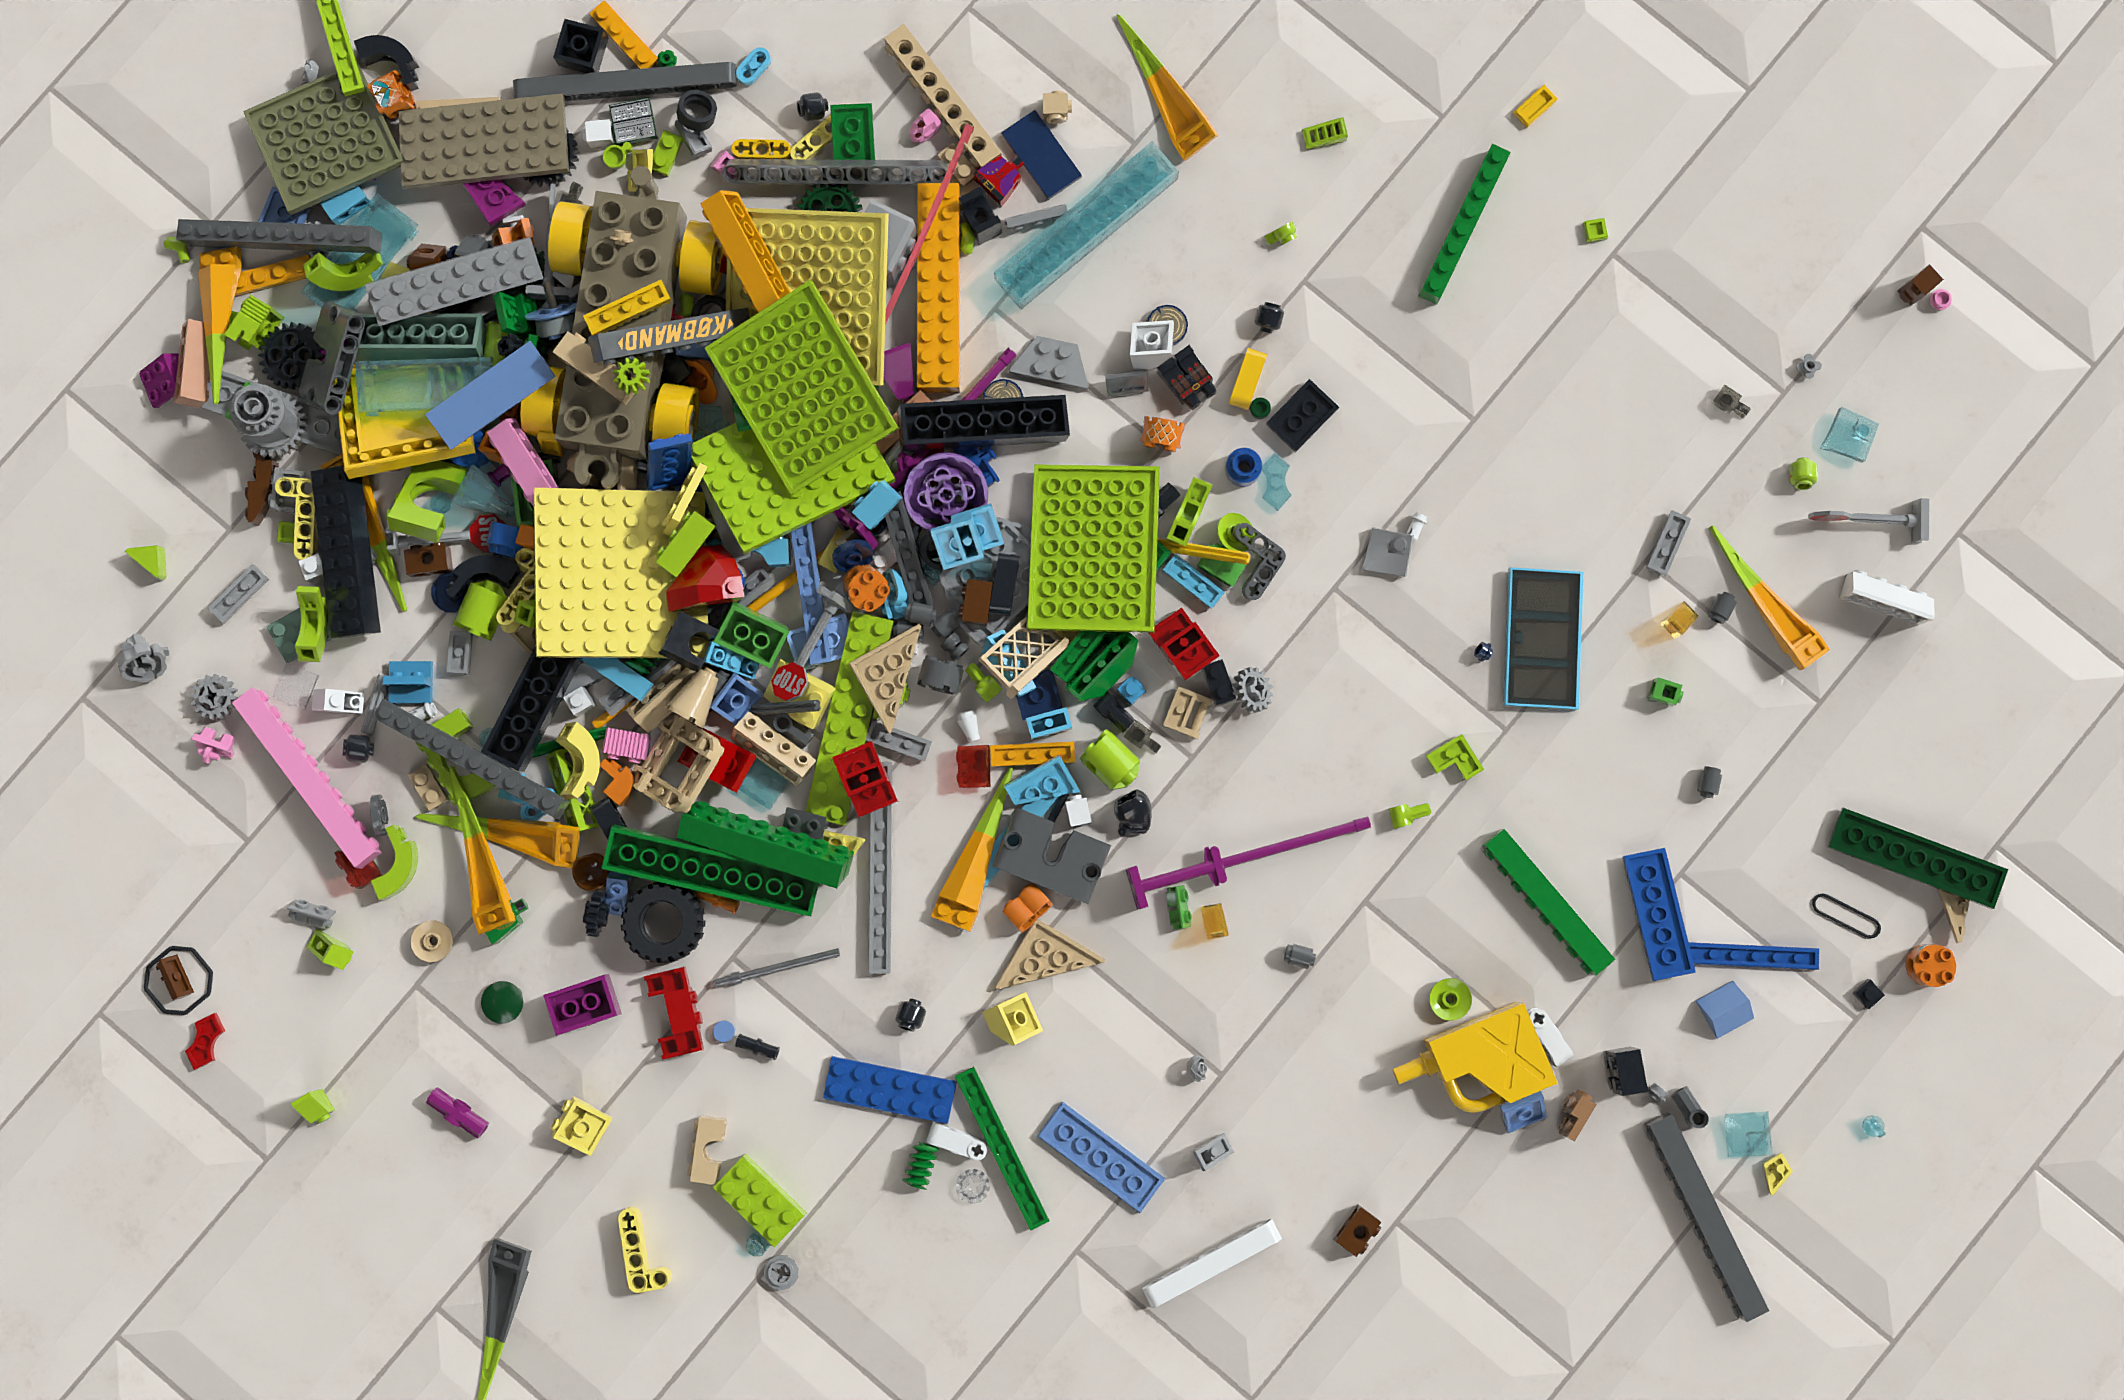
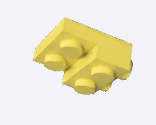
M573 1096L571 1100L567 1099L561 1108L563 1114L560 1119L555 1118L550 1128L552 1130L551 1134L554 1139L591 1156L610 1124L612 1117Z

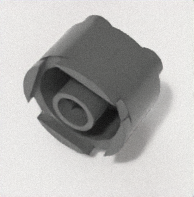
M926 655L922 662L917 685L924 688L928 685L931 690L957 695L964 672L963 666L951 660L943 662L936 657Z

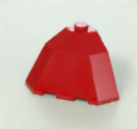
M722 544L701 546L666 590L668 612L689 611L697 605L738 602L744 597L742 578L735 558Z

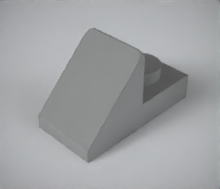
M1225 1133L1206 1144L1196 1147L1193 1153L1204 1172L1234 1153Z

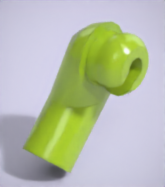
M965 222L960 225L962 233L960 250L964 254L969 255L974 250L975 238L969 224Z

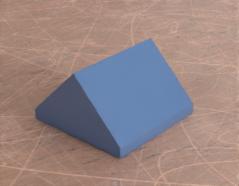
M734 673L714 699L710 708L737 725L748 711L751 713L752 706L759 702L764 693Z
M1734 981L1696 1000L1698 1007L1717 1039L1754 1019L1750 1000Z

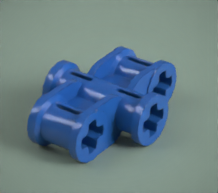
M984 446L980 450L978 447L953 448L956 454L968 458L981 470L986 479L987 486L1000 481L988 463L991 459L995 460L997 458L990 446Z

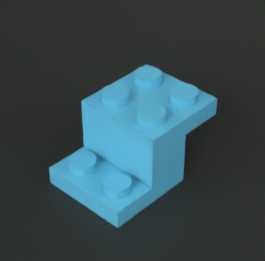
M991 503L951 515V523L932 528L930 531L943 570L984 558V550L1004 544Z

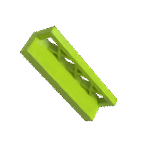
M566 748L555 750L546 755L558 795L562 793L573 772V764H569L565 759L564 754L569 753ZM589 786L584 787L585 804L580 803L578 799H567L570 802L563 813L566 825L580 827V832L599 827L590 809V806L595 803ZM585 812L591 815L592 824H585L583 818Z

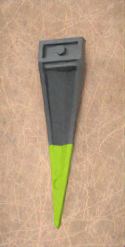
M500 1238L493 1240L488 1259L487 1324L478 1400H486L529 1273L527 1267L532 1250Z

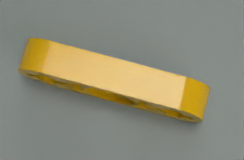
M738 139L733 142L731 147L736 159H789L791 157V146L786 140ZM741 145H743L745 149H751L750 145H752L753 155H750L751 153L749 150H743V153L739 154L738 150L736 149H740ZM765 145L768 148L767 152L764 155L757 154L756 149L758 146ZM773 145L774 150H780L781 146H784L787 151H784L783 155H780L779 151H773L774 155H771L772 150L770 146Z

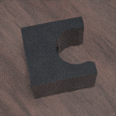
M982 186L958 198L960 210L979 245L1002 234L1001 221L998 215L995 216ZM979 215L986 217L984 222H977L975 219Z
M680 611L675 617L658 654L698 672L704 660L692 654L689 649V640L692 637H701L706 641H712L719 630Z

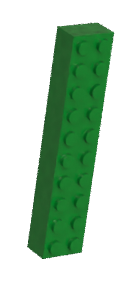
M619 825L611 827L602 869L810 917L819 887L817 882L692 842Z

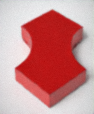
M217 1012L195 1022L197 1030L195 1041L185 1051L194 1070L215 1061V1042L225 1032Z

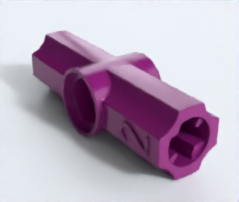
M436 1087L428 1096L426 1104L444 1115L443 1118L456 1127L463 1128L477 1139L488 1128L489 1122L473 1112L468 1104L462 1100L454 1099L442 1089Z

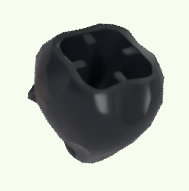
M1136 789L1116 800L1114 814L1117 820L1120 821L1118 826L1120 837L1128 834L1147 833L1150 829L1152 807L1148 796L1143 791Z

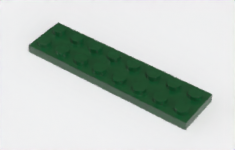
M1841 808L1827 848L1989 909H1995L2009 870L1846 808Z

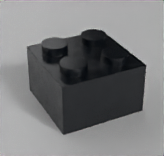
M564 18L553 58L558 66L584 73L599 72L609 37L603 28Z
M1630 1046L1606 1050L1604 1063L1606 1069H1609L1610 1077H1608L1610 1090L1621 1096L1648 1092L1641 1049Z

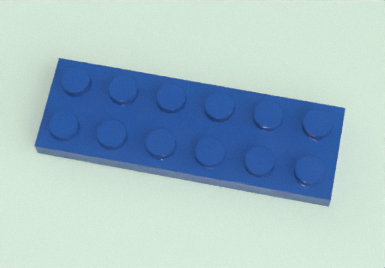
M1661 848L1623 856L1624 867L1652 981L1696 973L1666 849Z
M832 1056L823 1098L948 1124L957 1081Z

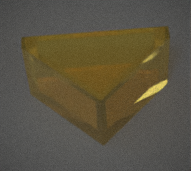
M1683 601L1661 624L1676 638L1687 631L1698 615Z
M1222 904L1201 906L1206 939L1229 936Z

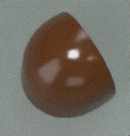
M590 853L577 858L573 863V879L581 889L594 891L606 886L607 876L610 871L602 869L603 855Z

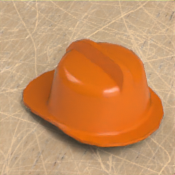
M697 358L693 361H685L692 371L685 384L689 387L698 388L700 403H713L717 398V388L712 380L714 377L712 366L708 362Z

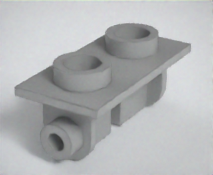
M296 899L287 907L290 910L288 916L292 920L307 924L310 917L312 918L311 925L322 929L331 927L332 920L329 919L336 913L335 910H331L327 906H317L306 900Z

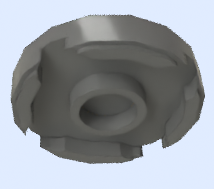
M381 794L372 795L370 798L371 822L376 836H385L387 834L385 824H388L389 821L386 802L384 799L381 800L383 798Z

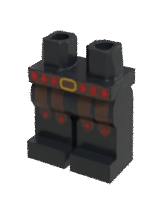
M1190 345L1175 354L1174 358L1171 357L1157 367V374L1179 399L1182 405L1185 403L1191 410H1194L1201 404V401L1196 396L1202 391L1206 398L1209 399L1217 392L1212 383V376L1197 358Z

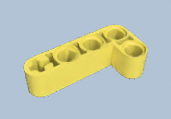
M283 477L276 481L275 490L279 495L296 497L294 555L299 560H303L317 554L318 530L313 490L310 494H307L304 490V485L307 482L312 485V481L309 478ZM285 481H288L291 484V490L289 492H285L283 489V483ZM306 503L312 507L309 515L303 511V506ZM305 524L311 528V533L308 536L302 532ZM302 539H311L310 542H302ZM302 548L309 549L310 552L305 554L302 552Z
M522 548L521 551L519 550L516 553V561L525 575L496 615L501 629L506 633L515 632L521 625V623L514 621L517 609L516 604L519 600L535 598V588L528 589L529 586L535 585L534 551L529 548ZM525 559H531L529 562L523 563Z
M634 1206L627 1207L619 1214L618 1222L629 1289L635 1293L662 1289L670 1283L672 1273L666 1267L649 1269L640 1210ZM626 1215L634 1216V1219L630 1222V1219H626ZM630 1226H631V1227L636 1226V1228H631V1229L627 1230V1228L630 1227ZM630 1233L637 1236V1244L630 1243L628 1239ZM632 1255L640 1257V1265L632 1263ZM657 1273L664 1274L666 1278L664 1283L656 1280ZM635 1277H642L644 1279V1286H637Z

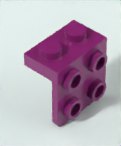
M179 353L161 354L139 373L153 408L161 407L174 397Z

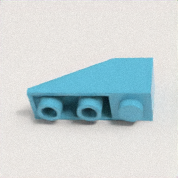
M1002 629L988 636L982 653L985 654L1007 633ZM1003 643L1002 652L1012 653V644ZM1016 646V654H1020ZM989 656L987 658L992 665H999L998 656ZM1003 657V666L1013 667L1012 658ZM1017 659V667L1026 668L1023 659ZM1003 671L1004 677L1011 682L1013 680V672ZM1033 680L1017 694L1018 697L1036 688Z

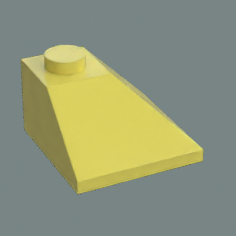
M1026 992L982 1012L990 1032L1012 1046L1043 1031Z

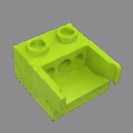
M250 294L249 298L242 302L240 311L224 335L236 342V339L244 331L237 344L247 350L253 345L263 352L259 348V346L266 345L262 339H269L268 331L275 333L274 327H279L285 317Z

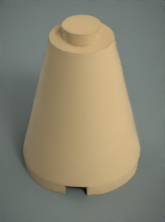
M707 667L704 670L699 669L665 708L703 728L717 686L718 678L715 677L717 673Z

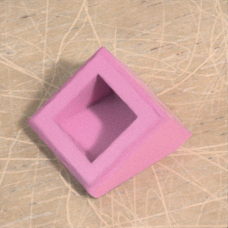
M721 150L710 164V167L722 175L726 162L735 158L725 150ZM732 167L727 169L728 172L732 175L736 171V169Z

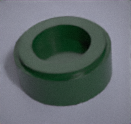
M1256 398L1250 405V413L1256 419L1266 418L1271 411L1270 402L1265 398Z

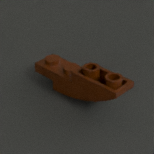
M253 452V456L256 459V466L253 467V476L256 481H247L245 497L248 500V508L245 509V517L248 523L259 526L270 508L268 497L272 493L273 486L271 484V475L275 467H279V463L271 460L269 454L263 457L260 455V452L258 454Z

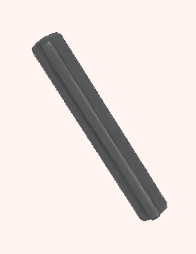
M819 700L754 704L752 706V714L770 715L819 711L821 707Z

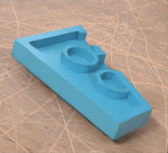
M1060 755L1004 785L1014 805L1080 792Z

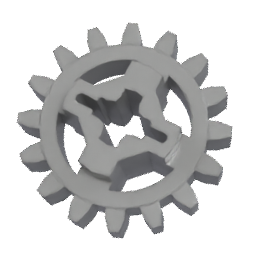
M1248 667L1239 671L1238 675L1234 676L1237 683L1232 684L1236 688L1233 695L1238 696L1236 703L1241 702V709L1247 708L1248 713L1260 712L1267 709V705L1272 703L1269 697L1273 696V693L1270 692L1273 686L1268 685L1270 678H1265V672H1259L1258 667Z
M213 674L212 677L205 675V681L198 679L199 686L192 687L196 692L190 694L191 697L195 698L191 705L198 706L195 712H202L201 717L207 718L209 716L211 720H215L216 716L219 719H224L223 713L230 715V707L235 708L232 702L238 699V697L234 696L238 689L231 688L234 682L227 681V677H220L217 674ZM216 683L221 684L225 689H219ZM204 705H210L213 711L208 710Z

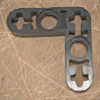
M1238 523L1232 530L1233 537L1261 558L1242 587V594L1246 599L1257 600L1262 596L1284 563L1286 554L1281 547L1250 524ZM1246 528L1245 533L1252 537L1250 539L1247 536L1240 537L1241 532L1239 529ZM1258 538H1261L1264 542L1261 550H1257L1254 546V542ZM1267 550H1270L1271 552H1278L1277 556L1279 557V559L1272 560L1273 555L1265 552ZM1263 567L1267 568L1269 572L1266 579H1261L1259 576V571ZM1254 578H1255L1258 582H1261V583H1263V584H1262V585H1261V584H1257V585H1256L1257 582L1254 581ZM1256 585V587L1254 588L1256 594H1250L1251 591L1249 590V587H1254Z

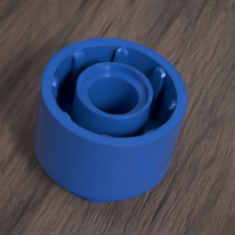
M1250 448L1234 450L1229 455L1225 465V473L1229 481L1241 487L1253 484L1258 479L1262 470L1260 456ZM1246 463L1249 466V470L1246 472L1240 471L1238 464Z
M491 522L486 543L490 544L488 549L490 553L515 558L516 553L523 548V546L516 544L519 528Z

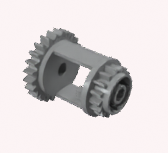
M252 384L238 391L231 401V420L238 429V433L244 435L241 437V440L247 442L246 447L249 449L253 448L252 451L255 454L260 452V455L263 457L269 454L271 458H274L275 453H277L282 458L283 451L290 455L291 447L298 449L295 444L297 441L304 442L300 435H307L302 429L308 427V424L303 421L308 417L305 414H301L305 409L302 406H298L299 402L296 399L293 400L290 394L285 397L282 391L278 393L267 385Z

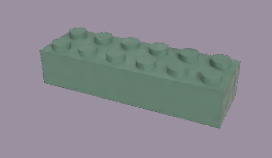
M358 314L365 321L356 355L358 363H482L487 327L482 314H419L381 326L378 325L375 314Z

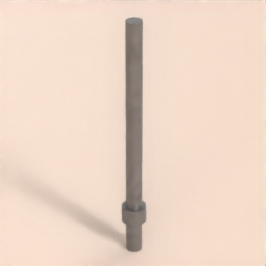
M839 948L742 973L739 971L733 972L730 976L715 979L716 987L729 984L738 985L742 984V981L839 957Z

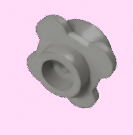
M1806 354L1804 360L1796 365V369L1808 379L1813 378L1814 373L1822 367V364L1815 361L1811 354Z
M1655 1083L1648 1087V1091H1650L1648 1095L1656 1102H1659V1100L1666 1102L1665 1096L1668 1093Z

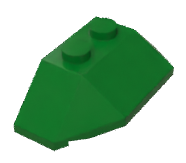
M1111 632L1106 634L1069 680L1066 689L1079 701L1103 696L1132 666L1138 639L1129 632Z

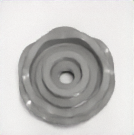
M311 59L305 61V72L302 78V83L305 84L317 79L319 66Z
M1199 1055L1191 1057L1187 1062V1074L1196 1082L1206 1079L1205 1073L1207 1071V1066L1204 1063L1205 1058Z

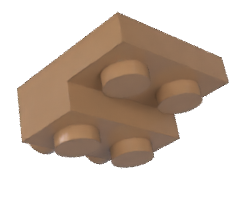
M1577 1089L1575 1093L1573 1092L1572 1095L1569 1094L1565 1098L1563 1111L1569 1114L1568 1118L1565 1117L1560 1123L1559 1128L1561 1130L1559 1134L1575 1142L1597 1105L1591 1101L1593 1099L1592 1096Z

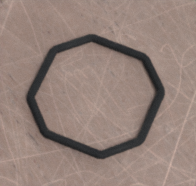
M170 946L147 965L144 991L163 1013L187 1015L210 996L213 971L194 948ZM171 950L191 951L209 973L207 993L185 1011L165 1009L148 988L150 968Z

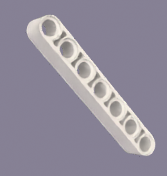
M1268 1219L1148 1283L1142 1288V1291L1151 1308L1158 1307L1277 1243L1282 1237L1273 1220Z

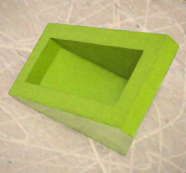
M153 545L127 548L124 551L156 578L166 579L165 549L163 547Z

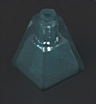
M472 464L452 502L465 509L506 518L508 516L512 517L515 513L514 501L483 471Z

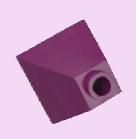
M910 343L884 351V380L898 400L901 399L902 403L909 401L913 397L912 395H914Z

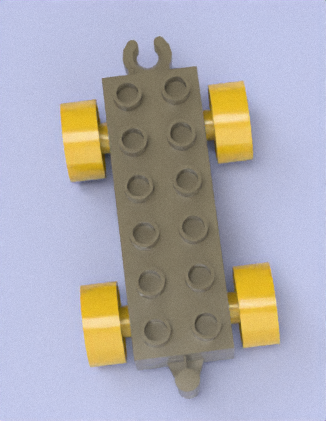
M644 166L634 168L630 174L631 180H633L637 187L633 196L596 191L593 206L561 201L557 204L552 216L548 241L550 269L552 272L581 277L572 334L574 335L576 332L586 339L585 344L590 346L588 337L592 336L583 315L660 279L671 298L670 303L663 304L661 308H655L654 311H648L646 315H640L639 318L632 319L631 322H625L622 326H616L614 330L610 329L608 332L671 321L678 271L682 291L715 296L720 287L723 274L720 273L723 246L720 240L714 236L711 223L690 220L686 226L687 216L680 203L658 200V186L650 170ZM614 230H624L631 232V238L634 240L628 243L627 246L615 244V240L610 239V236L614 235ZM660 351L653 352L654 356L641 358V354L634 355L639 360V364L642 362L646 364L645 369L650 371V375L646 377L650 380V383H643L646 390L643 391L641 388H638V395L634 394L627 405H624L568 364L566 369L550 367L556 377L521 401V427L527 436L537 437L538 431L554 433L555 440L565 449L579 450L574 464V474L582 486H587L590 482L589 465L594 461H603L607 466V472L603 476L601 484L604 488L610 490L618 483L620 478V463L623 456L648 460V443L651 442V437L654 441L656 439L672 438L678 434H691L693 443L695 442L700 411L699 391L696 387L664 383L659 391L665 354L660 355ZM622 358L615 359L623 365L626 364L625 361L622 362Z

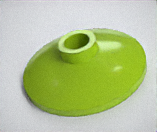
M1228 513L1218 522V539L1226 549L1245 552L1248 548L1238 542L1231 533L1234 526L1238 523H1247L1251 526L1252 524L1245 516L1239 513ZM1240 528V537L1247 536L1249 539L1252 537L1245 533L1246 528Z
M1445 978L1433 986L1429 1002L1431 1009L1438 1017L1454 1021L1461 1019L1468 1013L1472 1005V995L1464 982L1455 978ZM1448 995H1451L1453 997V1001L1451 1003L1446 1002V997Z

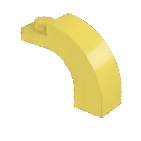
M572 722L565 723L556 739L560 745L569 751L573 760L572 775L560 794L565 799H578L583 794L585 786H594L600 767L599 752L594 739L579 723Z

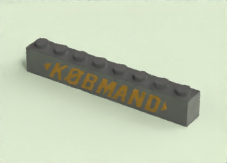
M746 307L596 334L588 337L594 363L602 362L603 365L616 363L615 359L622 358V362L626 358L633 360L635 358L634 355L641 354V358L654 356L653 352L660 351L661 355L673 352L672 348L677 347L679 351L691 349L693 344H697V348L710 345L709 341H716L750 319Z

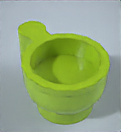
M625 142L622 147L618 145L607 147L603 152L605 164L612 169L622 168L627 160L626 155L632 152L633 147L629 142Z
M1293 221L1264 237L1268 245L1280 241L1283 245L1297 238L1295 234L1296 228Z

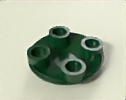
M498 981L489 985L481 998V1008L484 1015L492 1022L499 1024L515 1020L523 1008L521 989L507 981Z

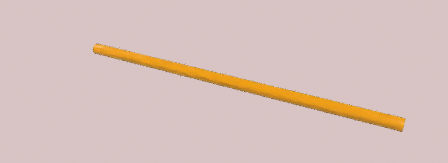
M825 549L816 555L817 564ZM795 570L747 607L758 612L798 582L797 571ZM634 698L613 716L606 710L594 719L592 724L595 728L604 726L627 709L637 698Z

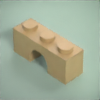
M702 1115L699 1117V1120H695L694 1133H697L696 1142L693 1141L691 1145V1154L694 1155L693 1163H689L687 1173L688 1176H691L690 1182L716 1185L719 1182L721 1161L710 1159L706 1153V1147L711 1141H724L727 1125L726 1118Z

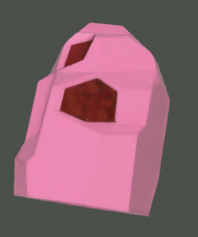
M929 108L912 123L909 131L910 139L913 143L928 141L942 128L941 121Z

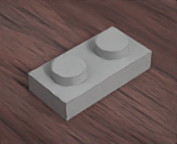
M450 631L446 673L469 675L472 633Z

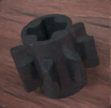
M514 334L502 336V339L498 342L499 355H503L505 359L523 346V340L517 339V335Z

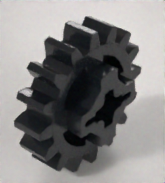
M593 891L591 901H586L583 923L586 924L587 936H599L602 926L606 927L608 923L610 905L606 904V892Z

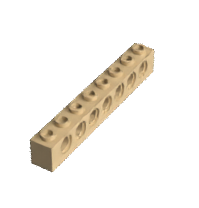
M902 24L884 37L886 52L890 57L894 55L898 61L896 62L898 68L902 73L906 71L910 77L908 78L914 89L918 88L922 94L920 96L926 105L931 104L934 108L933 113L940 121L943 120L946 124L945 129L951 137L955 136L959 141L962 135L961 131L966 124L974 127L968 144L963 143L965 146L962 151L963 153L967 152L971 157L969 161L974 168L980 169L998 156H1002V152L906 25ZM905 48L910 50V52L905 55L900 53V51ZM916 64L923 66L918 71L912 69ZM931 80L935 83L933 86L927 87L924 85L925 82ZM943 96L946 97L947 100L943 103H939L936 101L937 98ZM953 112L959 114L956 119H951L948 116ZM978 144L984 147L981 151L973 150V147Z

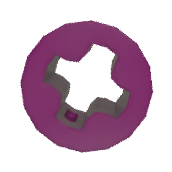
M502 463L493 472L489 471L487 473L498 488L501 487V483L511 476L509 467Z

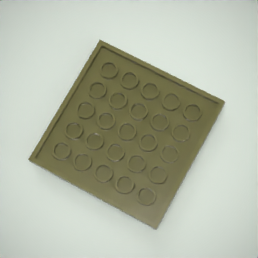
M358 61V68L365 88L364 92L345 97L336 70L243 111L290 215L401 167V163L404 162L383 114H380L376 108L375 103L377 101L368 89V82Z

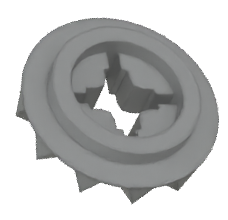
M777 1255L767 1262L764 1276L772 1288L785 1290L796 1282L799 1268L795 1260L788 1255ZM785 1264V1271L790 1275H783L779 1281V1273L773 1269H780Z

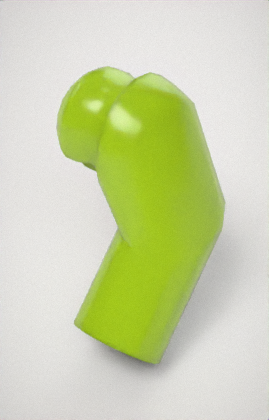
M174 236L167 237L163 243L164 247L167 250L176 251L180 263L190 262L187 245L176 240Z
M682 293L679 298L682 310L678 315L690 317L694 306V298L688 293Z

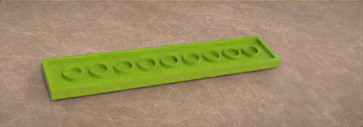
M854 611L852 612L836 679V689L832 696L805 812L827 817L826 821L846 825L852 800L847 796L832 757L865 744L874 708L849 663L888 642L894 623L892 620Z

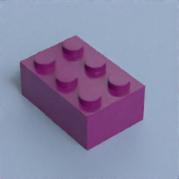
M609 974L543 995L556 1036L622 1014Z

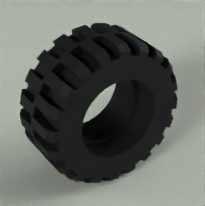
M662 882L641 887V890L635 891L631 895L632 898L627 900L624 905L626 909L621 914L623 925H620L621 931H624L625 935L623 939L625 943L630 945L629 949L633 953H637L641 959L649 960L653 963H669L688 956L692 950L696 949L699 945V940L703 937L704 933L702 931L706 920L703 919L704 909L700 907V901L697 897H694L693 892L683 887ZM662 902L674 905L680 911L683 921L679 935L666 943L651 939L646 933L644 926L645 915L649 908Z

